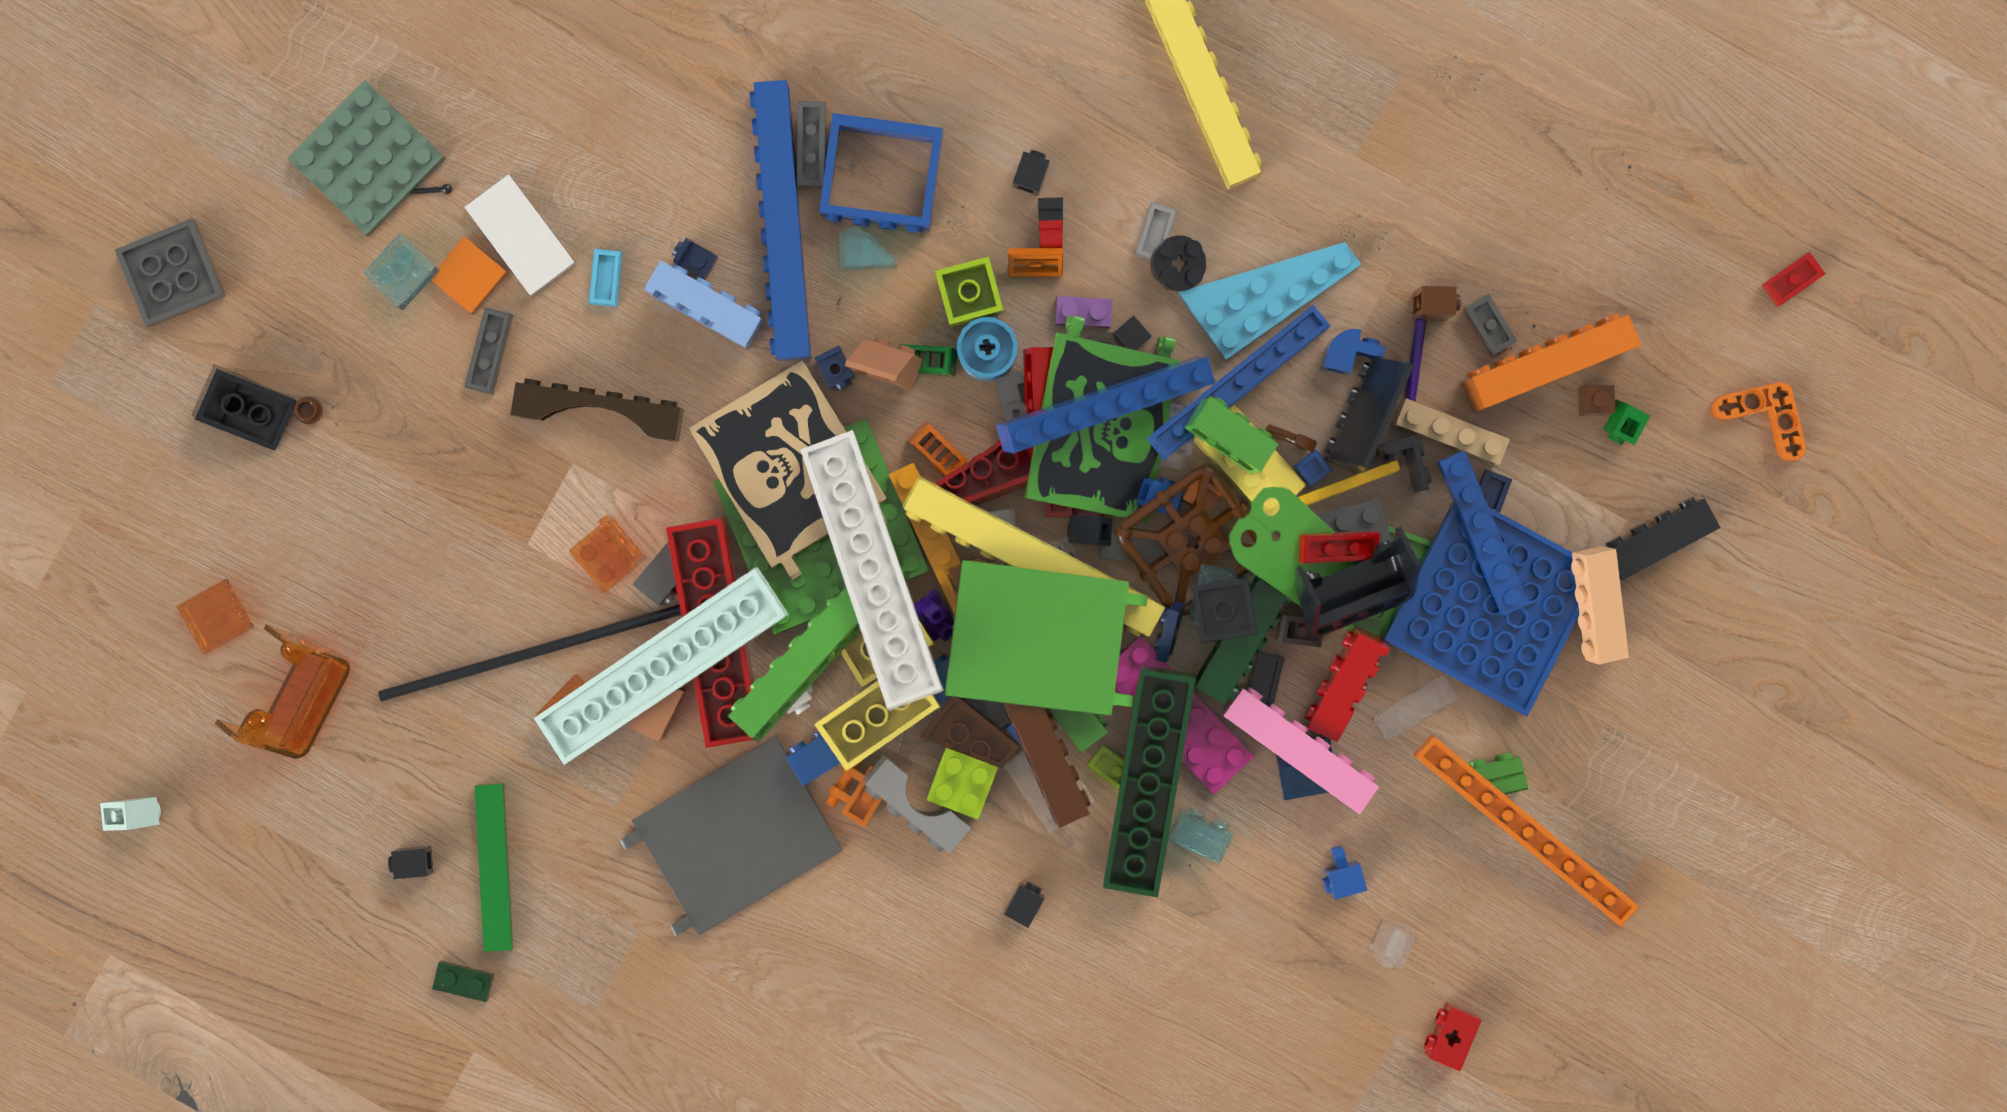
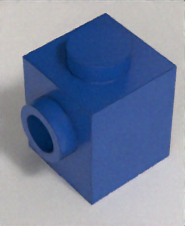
M1160 477L1159 481L1144 478L1136 504L1139 506L1145 505L1156 497V492L1159 490L1164 491L1174 484L1175 481ZM1183 491L1169 500L1177 512L1183 503V499H1181ZM1163 505L1155 510L1156 512L1169 515Z

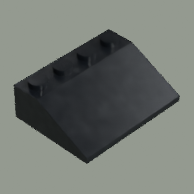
M1373 357L1369 362L1364 361L1358 373V377H1361L1360 383L1357 388L1352 387L1346 400L1350 405L1346 413L1341 412L1335 424V427L1339 428L1335 438H1329L1325 446L1324 452L1328 453L1325 458L1326 461L1353 473L1368 469L1414 367L1413 364Z

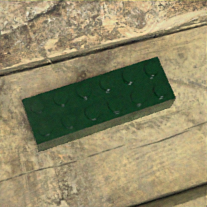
M1257 575L1253 578L1250 589L1258 635L1216 641L1196 675L1195 687L1223 704L1227 700L1232 701L1240 688L1236 684L1241 676L1246 677L1252 669L1254 663L1251 659L1255 652L1260 653L1268 641L1265 635L1269 628L1274 629L1282 617L1279 611L1283 604L1289 605L1291 602L1290 598Z

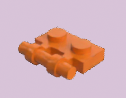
M862 760L847 771L843 767V774L837 784H833L829 792L831 794L825 803L835 808L839 800H842L847 804L841 813L865 827L882 798L880 797L878 800H875L865 791L867 786L862 779L873 766L870 765L865 774L860 772L858 769L863 762ZM854 778L860 783L853 795H850L845 790Z

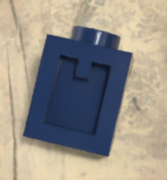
M687 237L684 242H678L672 253V256L675 257L673 262L703 280L707 279L718 259L717 255L699 246Z

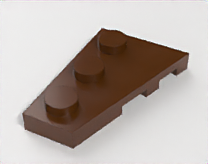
M952 696L920 736V738L930 740L1000 768H1003L1020 747L962 698Z

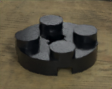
M1176 235L1165 238L1154 249L1150 259V268L1154 278L1164 288L1170 291H1184L1191 289L1202 281L1206 270V257L1200 242L1187 236ZM1177 256H1180L1181 260L1184 261L1181 271H1178L1177 267L1172 265V261L1177 260Z

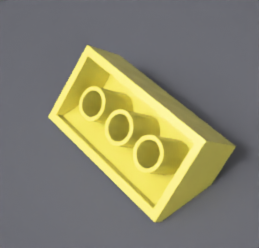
M1235 404L1229 408L1234 413L1243 414ZM1195 436L1191 439L1250 505L1257 494L1265 487H1283L1297 495L1306 485L1276 450L1271 455L1262 472L1252 475L1199 437ZM1269 498L1265 501L1263 510L1266 515L1273 516L1278 512L1280 505L1277 499Z

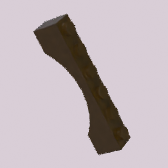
M526 378L524 383L515 382L510 414L512 416L544 421L555 414L569 409L582 407L603 408L626 416L638 425L648 437L679 442L684 409L677 407L678 402L661 400V404L650 403V398L634 395L633 400L622 399V393L606 391V396L596 395L595 389L579 387L578 392L568 390L569 385L552 383L551 387L541 386V381Z

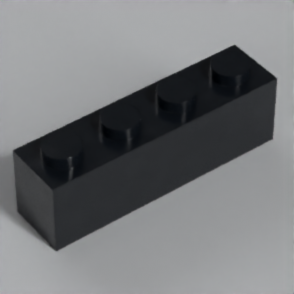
M1694 497L1688 498L1678 504L1680 509L1672 513L1670 510H1666L1654 517L1656 521L1646 526L1645 523H1642L1630 529L1631 535L1624 539L1618 536L1606 542L1605 544L1608 548L1616 549L1620 580L1630 577L1721 528L1705 498L1697 500Z

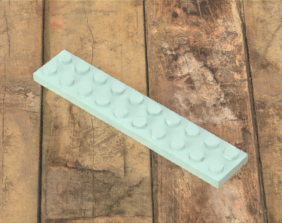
M754 568L536 716L534 720L565 765L789 614L759 568Z

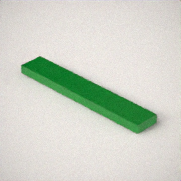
M504 783L475 785L484 952L512 950L513 935Z

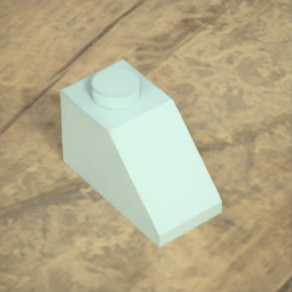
M156 797L100 803L103 831L130 830L160 825L161 808L157 803Z

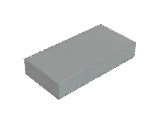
M1151 202L1134 256L1150 261L1154 249L1158 247L1161 241L1170 236L1178 210Z

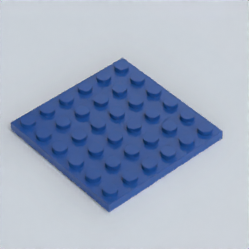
M1452 502L1421 561L1415 595L1409 601L1398 606L1382 640L1523 716H1528L1580 615L1578 602L1575 598V575L1571 568L1573 562L1572 552L1489 507L1529 602L1527 606L1505 616L1501 615L1454 502Z

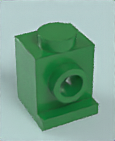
M1616 399L1615 413L1610 415L1603 430L1609 433L1608 439L1620 445H1623L1624 441L1635 445L1650 415Z

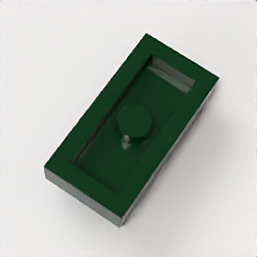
M441 960L438 963L432 989L487 1002L495 973Z

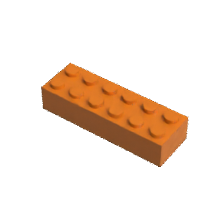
M1619 313L1603 318L1595 322L1596 328H1594L1592 323L1569 332L1571 338H1568L1567 334L1553 338L1544 343L1546 348L1542 349L1541 344L1518 353L1520 356L1518 359H1516L1515 355L1493 363L1494 369L1490 370L1489 365L1467 373L1469 379L1463 381L1462 385L1473 412L1485 409L1641 346L1629 314L1620 317Z

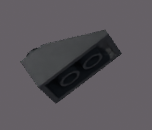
M213 364L192 416L194 420L275 451L297 400L241 374Z

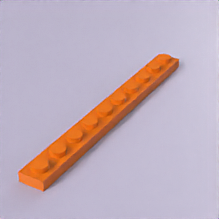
M1432 733L1413 754L1419 761L1617 925L1622 927L1639 908L1632 899Z

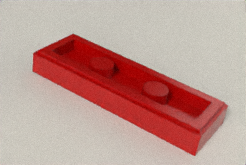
M1380 532L1300 534L1299 562L1309 564L1366 561L1371 559L1375 546L1380 543Z

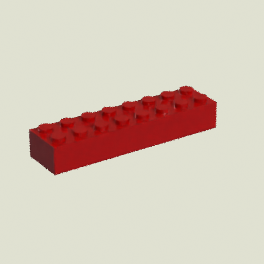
M725 517L666 528L682 617L736 581ZM746 643L693 679L706 748L754 740L728 717L732 712L731 708L734 703L740 698L744 699L750 693V687L754 683L748 643Z

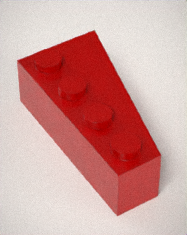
M998 440L993 446L973 457L971 461L957 468L936 482L935 485L975 506L1027 487L1034 448L1030 447L1015 453L1004 452L1001 441Z
M1357 625L1354 626L1352 631L1348 629L1341 642L1344 648L1340 656L1335 654L1329 665V670L1332 671L1327 680L1323 679L1316 692L1319 697L1315 705L1312 703L1309 705L1304 715V719H1307L1306 726L1308 729L1335 742L1339 741L1354 714L1355 708L1352 707L1353 703H1359L1366 693L1368 684L1365 681L1367 678H1374L1379 670V656L1383 655L1386 657L1390 650L1388 643L1382 640V637Z

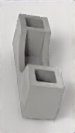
M883 754L862 779L867 786L865 791L875 800H878L880 797L888 803L886 808L899 818L902 814L909 820L907 826L915 833L920 835L923 831L930 837L927 842L936 850L941 852L944 849L950 854L971 829L969 824L946 807L926 812L911 806L905 794L908 775Z

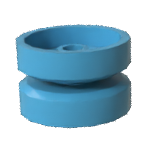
M981 317L971 321L962 329L957 340V355L961 367L969 376L980 381H994L995 378L1003 377L1012 370L1017 359L1018 342L1014 331L1005 322L993 317ZM986 345L993 348L991 350L992 354L986 355L985 351H982L983 347Z

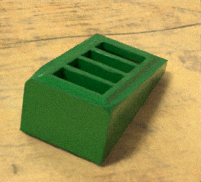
M899 344V346L903 345L916 350L915 355L920 357L921 352L924 353L923 367H920L918 374L955 377L957 349L947 346ZM932 353L935 354L934 368H931ZM943 354L945 355L944 368H942Z

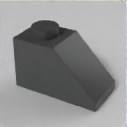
M668 542L632 584L658 606H662L664 603L669 605L677 596Z

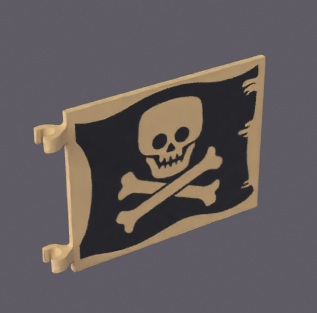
M803 360L689 428L772 569L779 564H783L792 580L802 575L793 560V556L829 535L801 449L846 433ZM866 465L877 500L880 504L887 500V498ZM883 514L885 523L887 524L888 521H887V519L885 518V516H884V514Z

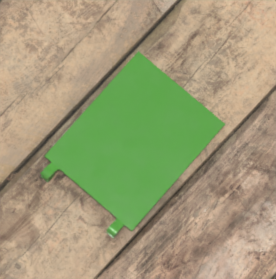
M962 560L945 695L1103 715H1112L1114 705L1133 707L1135 696L1115 693L1125 608L1127 604L1147 606L1148 595L1129 593L1128 581Z

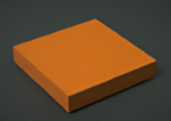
M464 236L429 279L473 315L508 272Z

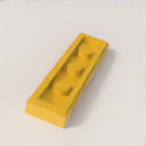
M1395 460L1304 494L1298 498L1304 504L1310 505L1398 472L1400 466L1398 461Z

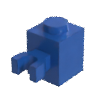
M1341 845L1330 848L1335 867L1324 869L1326 877L1322 878L1326 894L1331 893V896L1336 900L1368 891L1360 863L1357 861L1347 863L1345 851Z

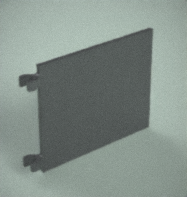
M776 736L633 819L632 822L636 827V831L620 840L625 850L640 841L645 842L680 902L686 917L670 926L675 936L683 933L690 927H694L698 935L704 933L843 850L806 786H802L786 759L788 755Z

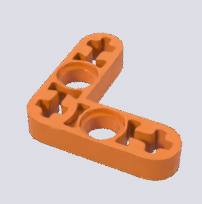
M1777 382L1719 396L1712 401L1711 413L1718 420H1729L1767 411L1779 457L1785 461H1796L1804 456L1806 444L1794 394L1788 384ZM1777 389L1779 392H1784V397H1781L1780 401L1773 398V393H1776ZM1748 394H1754L1758 398V406L1755 409H1750L1745 404V398ZM1723 400L1725 404L1737 402L1738 408L1727 410V415L1724 411L1720 412L1719 406L1723 405ZM1788 405V409L1779 410L1777 412L1775 410V408ZM1782 414L1788 415L1792 420L1791 427L1787 430L1782 429L1778 424V419ZM1792 432L1795 434V436L1782 439L1783 434H1790ZM1790 443L1797 446V450L1793 452V455L1791 452H1786V447L1790 446Z

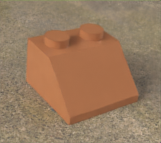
M875 337L874 342L864 339L846 360L845 366L861 375L912 391L923 359L915 355L916 350L910 347L900 345L899 349L889 347L891 342Z

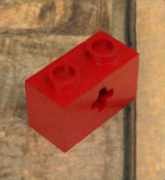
M1446 1002L1444 1008H1439L1434 1022L1437 1025L1433 1034L1429 1033L1425 1040V1054L1429 1059L1461 1072L1482 1020L1477 1015ZM1454 1032L1456 1034L1455 1038L1447 1039L1445 1037L1447 1033L1452 1034Z

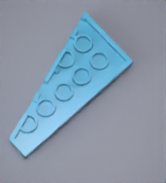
M1346 242L1184 290L1178 292V295L1226 361L1358 268L1361 263Z

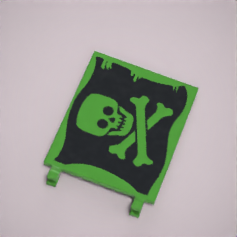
M1068 316L1066 320V334L1056 333L1042 409L1178 363L1179 360L1170 357L1174 350L1176 339L1158 337L1157 355L1080 338L1079 335L1084 326V318ZM1172 398L1034 446L1024 498L1127 518L1142 507L1137 505L1136 501L1144 478L1157 480L1161 456L1148 442L1147 438L1168 422ZM1150 515L1144 518L1142 522L1148 523Z

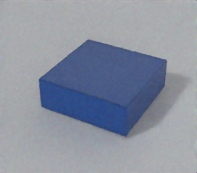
M1316 449L1293 466L1309 488L1332 472V469Z

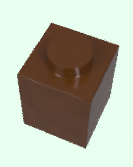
M1586 385L1578 388L1579 416H1598L1615 413L1614 385Z

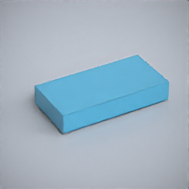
M594 249L589 295L590 305L618 307L623 259L622 251Z

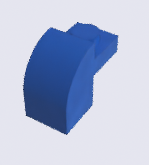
M1361 329L1343 331L1327 345L1321 369L1349 375L1352 373L1356 355L1368 358H1384L1386 347L1379 345L1380 341L1372 338H1363V341H1360Z

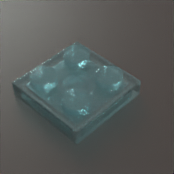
M399 233L363 274L403 311L440 269L405 235Z

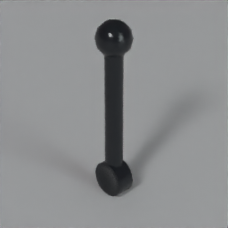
M444 184L442 187L414 189L410 195L438 192L448 195L452 192V186Z

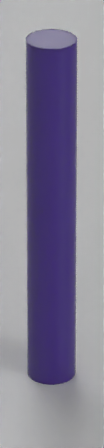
M1415 320L1410 364H1413L1414 367L1407 380L1405 399L1416 402L1427 322L1424 320Z

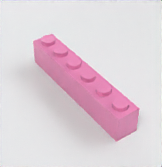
M1240 687L1235 698L1229 702L1221 715L1360 814L1379 789L1373 783L1376 778L1364 769H1361L1360 772L1351 767L1353 761L1339 752L1335 756L1328 750L1331 745L1317 736L1313 740L1305 733L1308 729L1298 721L1294 720L1291 724L1284 719L1285 712L1273 703L1270 707L1266 706L1260 701L1263 696L1249 687L1246 691Z

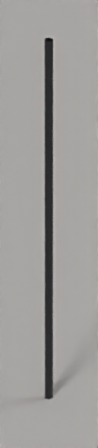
M678 604L384 689L378 692L381 701H386L680 616V605Z

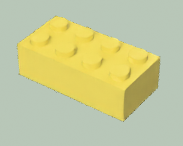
M876 681L814 725L847 771L940 707V703L934 695L889 711L879 682Z

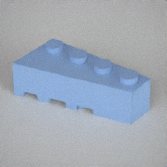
M660 260L644 290L654 298L748 350L764 322L759 317L760 311L748 304L744 308L735 303L737 298L723 290L719 294L711 289L712 284L699 277L694 280L687 276L688 271L676 264L670 266Z

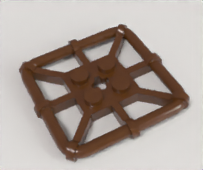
M1204 463L1203 466L1193 469L1164 491L1159 490L1156 492V497L1125 518L1115 530V535L1118 536L1121 547L1140 572L1139 577L1141 580L1148 583L1163 606L1168 609L1174 601L1156 577V573L1171 562L1175 564L1180 572L1175 601L1185 603L1190 576L1204 566L1216 581L1215 583L1237 580L1250 571L1240 564L1222 577L1211 562L1226 550L1232 551L1230 541H1226L1218 528L1235 516L1238 519H1242L1248 515L1246 511L1247 506L1243 501L1238 500L1221 473L1212 464ZM1199 479L1195 504L1179 515L1169 500ZM1210 479L1230 506L1214 519H1211L1204 509ZM1162 505L1173 519L1158 531L1132 528ZM1246 530L1254 543H1256V533L1253 530ZM1189 535L1199 537L1194 547L1186 546L1189 542L1187 538ZM1130 537L1157 540L1166 553L1148 565L1130 540ZM1241 543L1244 547H1252L1254 545ZM1194 598L1185 604L1183 616L1195 611Z

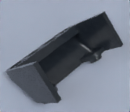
M1402 527L1396 528L1394 541L1386 540L1375 546L1371 559L1323 578L1320 573L1304 572L1302 566L1296 568L1294 586L1307 626L1313 637L1329 634L1404 604L1415 595L1421 563Z

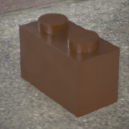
M1422 286L1413 293L1412 320L1447 321L1455 316L1456 311H1459L1461 306V296L1456 294L1457 287Z

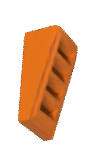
M927 420L908 439L910 444L944 476L962 467L968 461ZM930 431L932 435L920 445L919 442ZM938 439L940 443L929 454L927 452L928 448ZM947 447L949 450L937 461L935 458ZM955 455L957 457L955 461L945 469L943 465Z

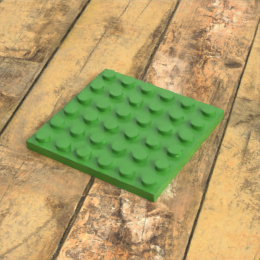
M867 418L844 427L846 432L854 431L864 462L887 500L879 505L888 521L886 526L899 564L910 575L906 581L928 573L929 569L909 520L905 515L906 513L888 475L889 471ZM719 479L714 480V485L749 572L754 568H759L789 614L771 626L774 634L777 635L809 622L817 614L821 615L827 608L826 604L829 599L837 593L840 594L846 587L830 536L827 535L793 556V560L802 575L792 580L783 564H779L772 569Z

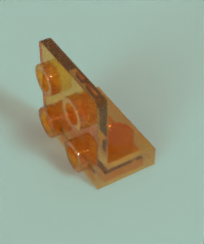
M605 515L598 521L600 525L569 550L570 554L602 592H607L646 559V556L611 515Z

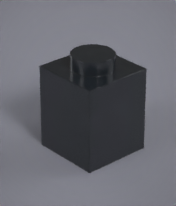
M1030 150V153L1023 151L1013 180V188L1039 196L1050 160L1045 159V154L1035 150Z
M1070 515V523L1067 527L1068 543L1111 546L1113 519Z
M431 846L400 848L392 851L388 859V867L390 873H393V878L425 877L433 874Z
M1029 881L1026 885L1020 882L1004 910V915L1029 928L1044 901V895L1041 894L1042 889Z

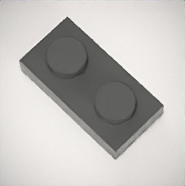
M1489 294L1463 309L1491 356L1517 342V339Z

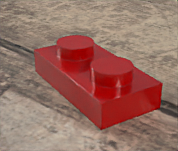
M1807 252L1761 285L1775 305L1779 307L1824 276L1825 272L1811 252Z

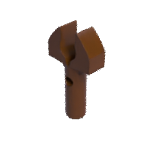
M1271 424L1267 425L1265 429L1273 437L1289 442L1297 448L1313 453L1317 445L1314 439L1299 433H1292Z

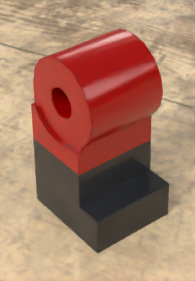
M1063 197L1038 198L1040 248H1063Z

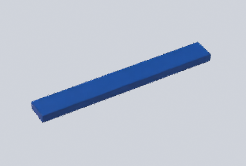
M1312 305L1147 438L1148 442L1165 461L1196 436L1184 427L1201 400L1210 396L1212 398L1218 397L1227 403L1228 406L1226 408L1229 409L1331 325L1316 307Z

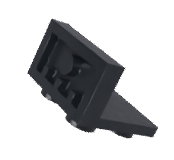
M1416 435L1378 445L1376 456L1384 455L1385 460L1405 455L1414 493L1429 490L1428 484L1431 483V475L1428 467L1423 466L1421 457L1425 455L1422 441L1417 440Z

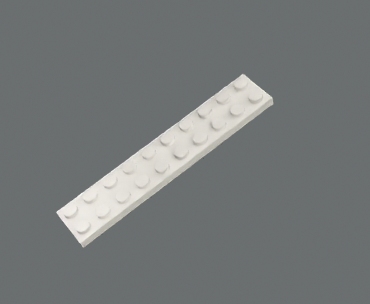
M851 430L801 449L887 709L890 711L943 691L854 431Z

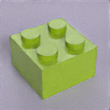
M989 256L935 271L950 328L968 324L981 317H994L1003 314V307Z
M946 747L926 800L979 820L998 767Z

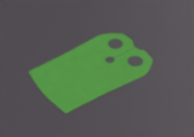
M1283 487L1263 488L1251 502L1252 506L1249 514L1242 519L1239 518L1229 535L1231 549L1237 562L1282 592L1300 607L1301 605L1294 586L1297 567L1302 566L1304 572L1320 573L1323 578L1351 567L1356 562L1309 564L1299 562L1300 534L1336 532L1292 491ZM1269 498L1277 499L1280 505L1278 512L1273 516L1266 515L1263 510V505ZM1246 530H1253L1257 535V541L1252 547H1244L1241 544V535ZM1274 531L1281 533L1278 541H1274L1271 538Z

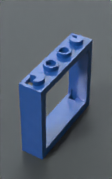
M833 113L820 201V215L824 216L825 220L833 221L834 223H841L842 219L853 220V225L868 227L869 223L880 224V228L885 230H896L897 226L905 227L907 232L914 234L923 233L924 230L930 231L942 148L943 128ZM840 130L932 143L922 217L830 205Z

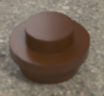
M313 397L299 399L294 407L295 417L303 424L316 423L320 420L323 413L321 403Z

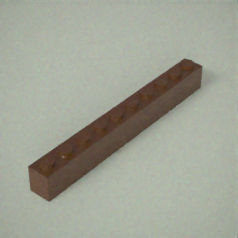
M976 556L969 560H966L987 563L985 560L981 561L980 558ZM962 563L945 570L956 597L958 596ZM1002 702L1055 825L1061 828L1089 815L1090 813L1087 808L1091 805L1089 798L1084 790L1080 791L1076 781L1080 780L1074 765L1069 766L1065 756L1069 753L1062 739L1058 740L1054 730L1058 729L1052 714L1047 715L1044 707Z

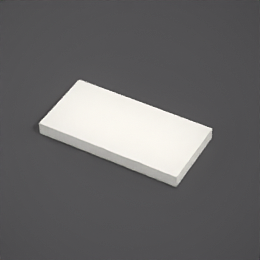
M509 174L464 207L530 296H534L576 264Z

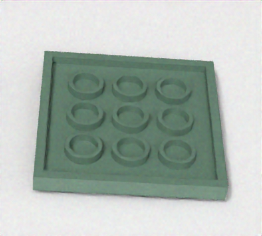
M364 80L287 159L369 237L446 158Z

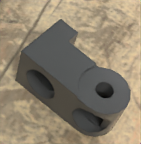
M1022 372L995 378L1006 421L1026 415V405L1021 401L1017 386L1024 384Z

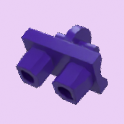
M932 589L926 597H922L913 604L918 617L934 641L938 638L947 641L953 635L954 619L939 594Z

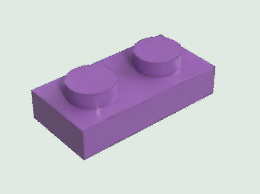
M1057 296L1055 325H1066L1068 316H1078L1084 318V327L1110 328L1112 299Z

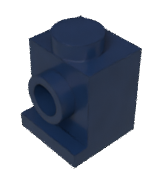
M840 346L814 357L831 390L836 388L837 391H840L852 385L851 380L855 376L852 369L845 366L847 359ZM835 364L841 367V371L838 374L831 373V367Z

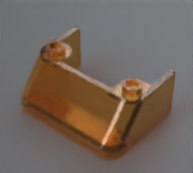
M266 624L264 630L283 643L281 646L282 657L288 662L293 663L269 712L255 709L245 716L241 726L217 719L215 725L236 742L298 759L310 751L349 675L350 665L341 656L302 636Z

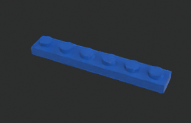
M1460 451L1437 461V465L1500 614L1505 616L1529 605L1466 452Z

